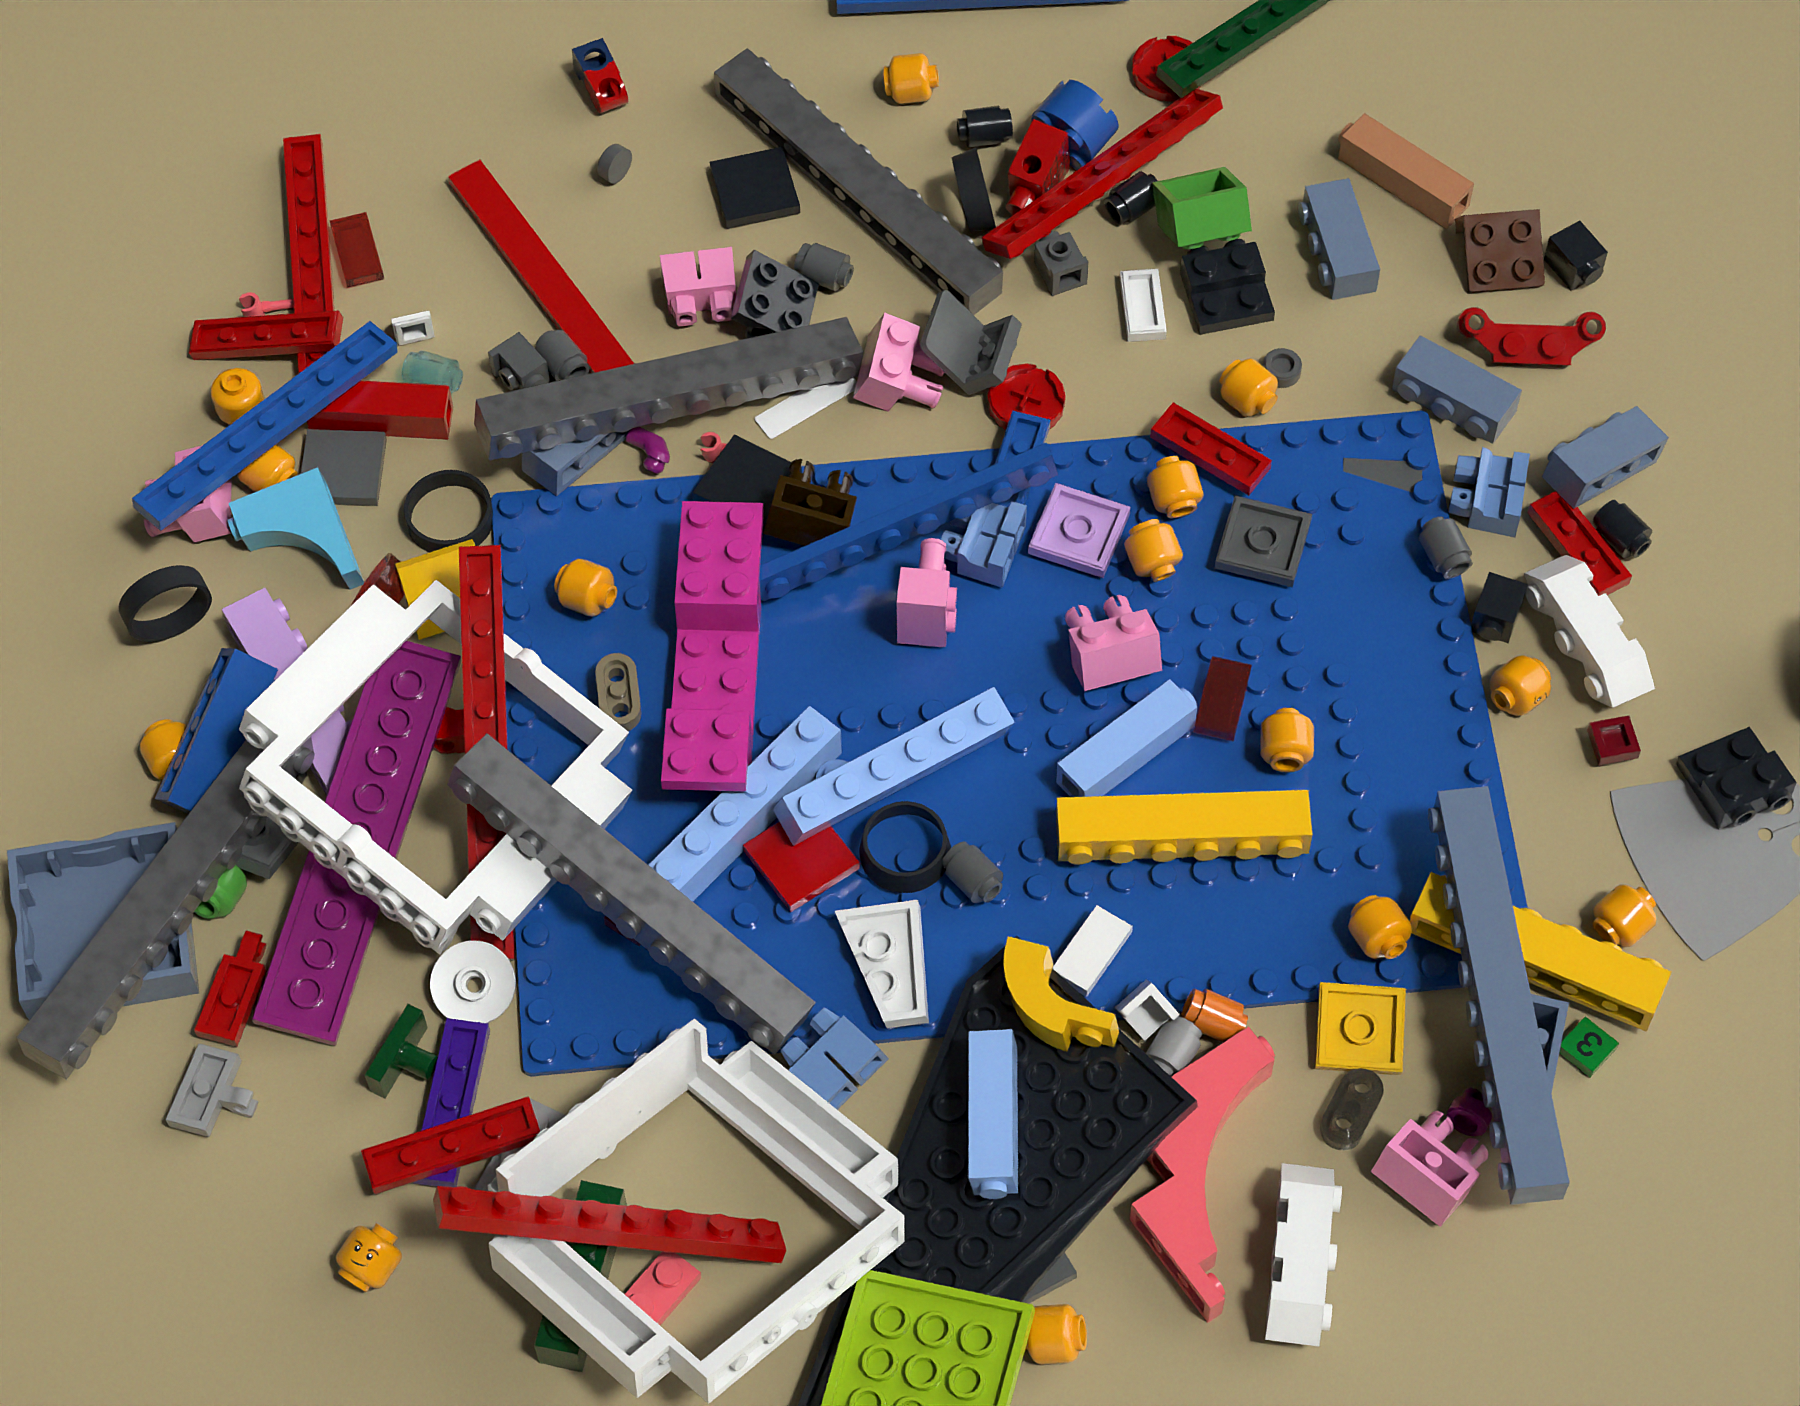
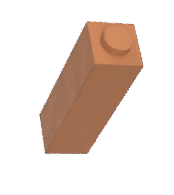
M1366 113L1354 124L1352 122L1348 123L1341 131L1338 138L1340 142L1338 159L1445 229H1448L1455 222V218L1460 217L1470 206L1474 187L1473 182Z

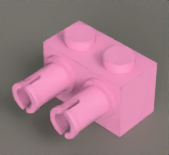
M887 313L882 315L868 335L854 391V399L888 412L896 401L903 396L928 405L930 408L934 409L942 394L943 385L912 375V370H910L912 364L935 373L940 377L945 373L922 351L918 338L920 326Z
M201 446L175 452V466ZM232 478L162 531L147 519H144V525L149 536L155 537L159 534L182 529L193 542L231 534L227 519L231 518V509L228 503L231 502ZM157 479L146 480L145 485L148 487Z
M928 538L921 541L919 569L901 567L897 594V643L946 647L947 632L955 633L957 588L950 587V571H946V564H944L946 543L939 539Z
M1117 595L1120 607L1117 606L1113 596L1106 600L1103 608L1109 618L1106 620L1094 622L1089 609L1083 605H1078L1081 617H1079L1075 607L1070 608L1065 614V621L1070 627L1068 631L1072 667L1084 691L1162 671L1159 632L1147 609L1133 612L1125 596Z
M1433 1111L1421 1126L1410 1119L1386 1145L1371 1172L1441 1227L1466 1198L1481 1174L1476 1169L1488 1159L1489 1154L1486 1147L1482 1144L1472 1155L1471 1150L1479 1142L1473 1138L1466 1139L1456 1153L1447 1148L1441 1142L1453 1132V1123L1447 1117L1439 1127H1436V1123L1443 1117L1444 1113Z

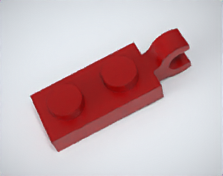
M246 930L237 956L223 955L194 1029L197 1037L238 1047L267 972L264 964L259 963L267 946L266 943L261 942L262 934Z

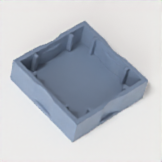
M175 822L114 832L93 840H65L7 850L11 904L17 921L15 958L19 1003L29 1021L177 830ZM192 921L187 930L181 935L177 934L168 945V952L162 963L156 968L152 967L143 978V984L137 996L132 1001H126L123 1006L199 994Z

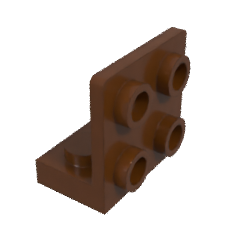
M1540 209L1472 214L1455 218L1456 234H1464L1467 287L1469 292L1540 287L1545 284Z

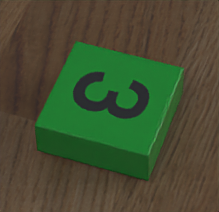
M1585 1016L1561 1042L1559 1053L1591 1078L1614 1053L1619 1042Z

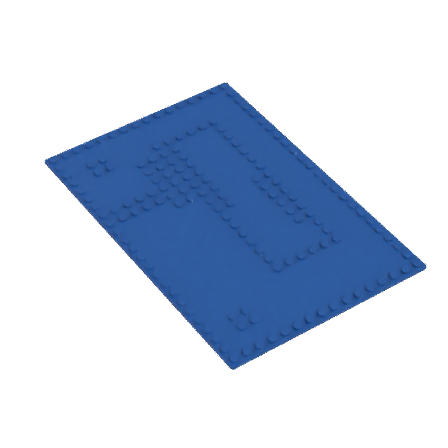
M1412 411L1221 428L1220 430L1271 459V469L1248 496L1194 464L1204 496L1197 504L1198 508L1196 511L1179 518H1169L1167 514L1156 511L1148 488L1147 476L1152 470L1157 468L1156 462L1165 457L1178 456L1180 461L1189 460L1150 438V435L1047 444L1053 455L1058 475L1050 478L1041 486H1031L1025 503L1027 505L1026 528L1014 555L1003 588L958 574L957 563L944 558L946 571H950V587L957 588L955 633L947 632L946 647L897 643V594L901 567L919 569L921 541L928 538L941 540L945 530L965 535L967 529L950 525L951 521L940 525L929 534H919L905 540L892 550H882L870 555L857 565L845 566L828 573L820 581L808 582L791 589L780 598H770L763 602L761 600L752 762L809 706L841 730L842 753L836 759L847 762L853 761L995 687L1015 722L1003 736L832 825L831 827L859 861L860 869L790 913L744 851L693 901L816 1002L806 1020L777 1053H781V1049L797 1036L810 1049L822 1037L810 1025V1022L823 1008H827L839 1018L844 1015L874 1044L945 1037L967 980L1006 945L1008 936L1014 938L1017 935L1021 940L1048 946L1054 966L1096 905L1133 926L1131 935L1087 997L1082 995L1098 1010L1115 1014L1117 1021L1125 1019L1115 1007L1146 979L1159 990L1180 1015L1188 995L1194 988L1199 991L1208 989L1243 1004L1244 1009L1318 1002L1320 982L1406 988V993L1466 988L1461 987L1459 981L1458 963L1462 961L1460 953L1411 933L1409 940L1406 942L1407 948L1402 954L1393 959H1386L1385 957L1373 959L1364 954L1348 927L1353 907L1359 901L1371 895L1393 899L1410 921L1412 912L1430 873L1433 872L1440 876L1445 875V871H1439L1436 864L1435 849L1436 846L1440 845L1438 834L1431 833L1428 822V809L1434 807L1437 792L1444 790L1488 786L1512 905L1517 908H1528L1462 578L1459 575L1451 579H1445L1442 573L1436 572L1418 540L1419 535L1423 531V525L1429 520L1436 517L1450 519L1428 413L1425 411ZM1000 448L813 465L815 473L811 484L826 488L828 475L834 470H841L838 480L839 484H842L845 472L852 476L853 485L850 488L849 495L856 496L857 500L850 523L851 527L995 465ZM1343 459L1407 461L1412 469L1422 470V481L1415 484L1412 493L1344 472ZM705 474L570 486L558 496L548 489L496 493L491 498L493 507L494 545L501 546L504 634L523 649L533 650L540 657L542 664L598 708L599 701L595 674L598 662L608 654L621 653L629 656L636 665L642 712L641 719L636 727L628 731L629 734L620 752L605 767L630 787L632 792L623 809L608 824L605 830L649 865L723 792L662 789L661 785L666 709L672 708L677 621L675 590L682 501H695L693 499V491ZM1055 483L1131 507L1129 518L1104 578L1028 554V546ZM1235 496L1312 514L1310 528L1293 587L1215 569L1216 558ZM1151 519H1158L1159 523L1171 525L1183 553L1182 560L1174 566L1176 573L1169 578L1154 582L1152 577H1139L1135 574L1124 546L1126 539L1130 536L1129 530ZM762 532L760 565L804 546L768 536ZM576 559H585L607 567L614 576V586L617 587L616 599L610 608H605L602 613L595 617L585 616L563 607L554 589L555 579L559 570L565 564H569ZM1117 595L1125 596L1133 612L1147 609L1159 632L1162 671L1084 691L1072 667L1068 631L1070 627L1065 621V614L1070 608L1075 607L1079 617H1081L1078 605H1083L1089 609L1094 622L1109 619L1103 609L1106 600L1113 596L1117 606L1120 607ZM614 676L611 678V681H621L623 677ZM1170 679L1179 689H1186L1194 697L1197 704L1195 727L1103 796L1308 790L1313 834L1309 854H1301L1294 858H1283L1279 855H1260L1254 859H1240L1237 856H1218L1208 861L1198 860L1194 857L1175 858L1168 862H1158L1152 858L1134 859L1127 863H1115L1111 860H1092L1089 863L1080 865L1072 864L1069 861H1058L1056 831L1057 798L1070 796L1056 783L1057 763ZM505 680L508 751L552 786L589 745ZM1281 708L1298 710L1300 714L1308 717L1314 725L1313 758L1295 772L1274 770L1270 764L1263 760L1260 754L1261 723L1269 715L1274 714ZM619 711L615 714V716L624 717L628 713L625 711ZM910 801L927 806L942 820L951 848L963 841L969 845H975L1003 872V880L1001 882L1003 886L1000 893L989 902L973 903L945 873L930 887L913 893H898L878 886L865 873L859 856L860 843L868 820L877 810L894 802ZM915 815L889 817L878 823L867 836L870 853L880 865L892 871L905 873L918 871L931 864L938 856L943 842V835L934 824ZM776 818L765 830L778 823V818ZM557 881L515 927L523 1069L527 1076L534 1077L631 1067L639 1056L651 1052L663 1043L672 1031L681 1029L693 1019L706 1028L708 1056L712 1059L726 1058L731 1052L739 1051L752 1041L746 1030L735 1021L728 1020L720 1015L713 1003L701 993L690 990L683 983L682 978L668 966L657 963L642 945L637 946L607 927L604 922L606 915L601 911H595L585 903L583 897L568 884H562ZM918 900L921 909L929 1023L886 1028L835 911ZM759 1046L767 1054H774L766 1047Z

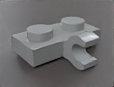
M198 1044L166 1117L168 1125L173 1128L210 1137L222 1107L240 1116L252 1118L259 1103L257 1100L252 1099L253 1091L231 1086L242 1062L240 1056L237 1053Z

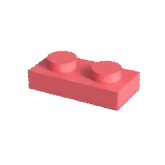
M662 1251L625 1295L656 1323L661 1325L699 1282L701 1272L677 1253Z

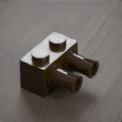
M795 459L790 463L788 477L779 476L763 534L806 546L850 527L857 497L849 495L850 488L853 485V478L849 473H844L842 484H839L838 480L841 470H834L828 475L826 488L811 484L815 473L813 464L806 461L804 472L800 473L803 459Z

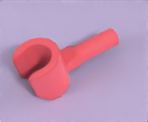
M252 292L244 293L239 298L240 303L245 307L241 310L244 317L264 316L266 312L294 308V299L261 302L258 295Z
M707 432L701 436L703 445L712 447L701 448V453L706 461L714 463L727 444L722 443L719 435L714 432Z

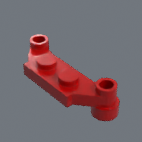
M1477 307L1463 310L1457 318L1458 331L1466 338H1474L1492 354L1491 362L1571 365V359L1574 355L1590 343L1600 340L1606 331L1604 318L1596 312L1580 314L1576 317L1572 326L1494 323L1489 319L1484 310ZM1473 315L1479 317L1481 325L1477 330H1473L1469 326V319ZM1590 320L1595 321L1597 324V330L1594 334L1588 333L1586 325Z

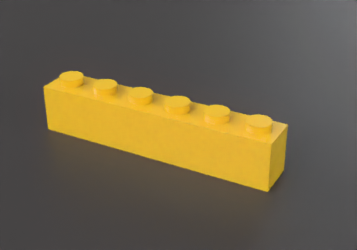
M1308 790L1059 797L1056 804L1058 861H1069L1072 864L1078 865L1089 863L1092 860H1111L1115 863H1127L1134 859L1151 858L1158 862H1168L1175 858L1194 857L1202 861L1213 860L1218 856H1237L1240 859H1254L1260 855H1279L1283 858H1294L1301 854H1309L1313 835Z
M1431 872L1411 915L1412 934L1461 954L1460 948H1454L1451 940L1450 926L1452 922H1455L1453 910L1446 909L1443 899V885L1447 884L1446 875L1440 876ZM1513 906L1529 983L1647 1032L1672 971L1664 969L1660 963L1653 959L1638 958L1623 952L1619 946L1612 942H1599L1582 935L1573 926L1566 924L1558 925L1546 920L1532 909Z

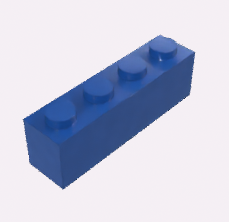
M221 648L157 792L156 800L187 814L192 811L246 741L244 734L239 730L244 712L275 681L277 668L236 648Z

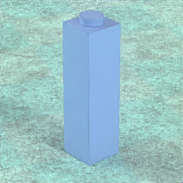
M1169 679L1058 762L1056 783L1070 797L1105 795L1195 727L1197 704L1194 697L1186 689H1179Z
M1012 1029L969 1031V1181L974 1195H981L987 1199H1000L1007 1194L1018 1193L1017 1044Z

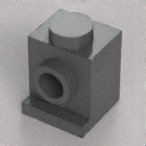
M1051 231L1049 235L1040 238L1039 242L1035 243L1034 263L1052 296L1087 284L1089 262L1086 256L1083 257L1070 232L1060 235L1057 231Z
M520 332L488 351L492 375L496 379L501 377L508 389L520 390L550 383L547 361Z

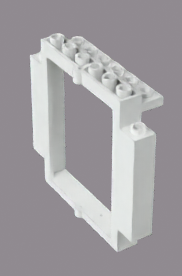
M435 580L406 610L373 584L245 710L239 730L251 745L256 748H262L264 751L245 769L239 789L244 793V798L256 813L269 817L281 827L282 832L287 838L304 845L314 854V857L322 866L334 869L347 880L348 885L356 893L370 898L380 907L382 913L387 918L400 922L413 933L414 938L424 947L432 948L441 955L451 944L459 925L469 914L475 918L477 924L484 931L495 934L503 941L557 882L549 868L535 857H529L523 853L517 842L506 834L449 897L445 899L372 841L369 833L364 828L356 824L352 825L281 768L427 619H430L462 645L460 598L439 581ZM504 634L505 680L589 745L556 780L552 787L605 829L623 809L632 792L630 787L605 768L620 752L629 732L542 664L540 657L533 650L523 649Z
M693 1019L681 1029L672 1031L666 1040L651 1052L639 1056L634 1064L618 1077L606 1081L601 1089L585 1102L573 1106L568 1114L552 1127L540 1131L534 1140L519 1152L507 1156L500 1166L496 1168V1177L488 1185V1191H509L514 1194L540 1197L550 1196L598 1158H607L620 1141L685 1091L690 1090L856 1227L859 1232L702 1361L696 1358L564 1241L496 1234L493 1240L489 1242L492 1269L636 1398L640 1397L672 1371L709 1404L798 1329L804 1330L809 1327L821 1310L904 1243V1215L883 1198L898 1186V1158L754 1042L750 1041L739 1051L731 1052L724 1059L723 1063L719 1065L708 1056L706 1028Z

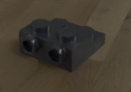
M1243 239L1228 241L1223 248L1209 250L1208 247L1201 246L1190 249L1187 255H1182L1180 275L1199 335L1274 321L1275 310L1265 283L1266 271L1256 242L1246 243Z
M1750 727L1680 755L1676 763L1718 829L1731 824L1735 826L1742 825L1751 820L1756 813L1768 808L1772 811L1782 808L1792 799V793L1797 783L1776 751L1767 753Z

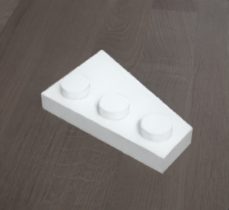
M918 900L835 911L886 1028L929 1023L921 909Z

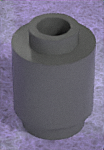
M804 243L796 256L794 270L809 277L820 286L838 291L841 286L846 287L849 284L854 266L850 264V256L818 243H813L812 245Z
M550 330L538 338L535 349L547 361L548 372L556 381L588 374L590 367L587 364L586 355L565 331Z
M1436 517L1423 525V531L1419 535L1418 540L1436 572L1442 573L1445 579H1451L1463 574L1472 566L1473 562L1470 558L1472 551L1453 519Z
M963 841L954 845L944 856L942 865L946 869V876L973 903L989 902L1000 893L1003 886L1001 883L1003 872L977 846L969 845Z

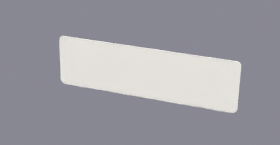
M851 378L844 382L835 381L815 386L809 390H800L756 416L755 421L767 436L773 439L855 391L857 381Z

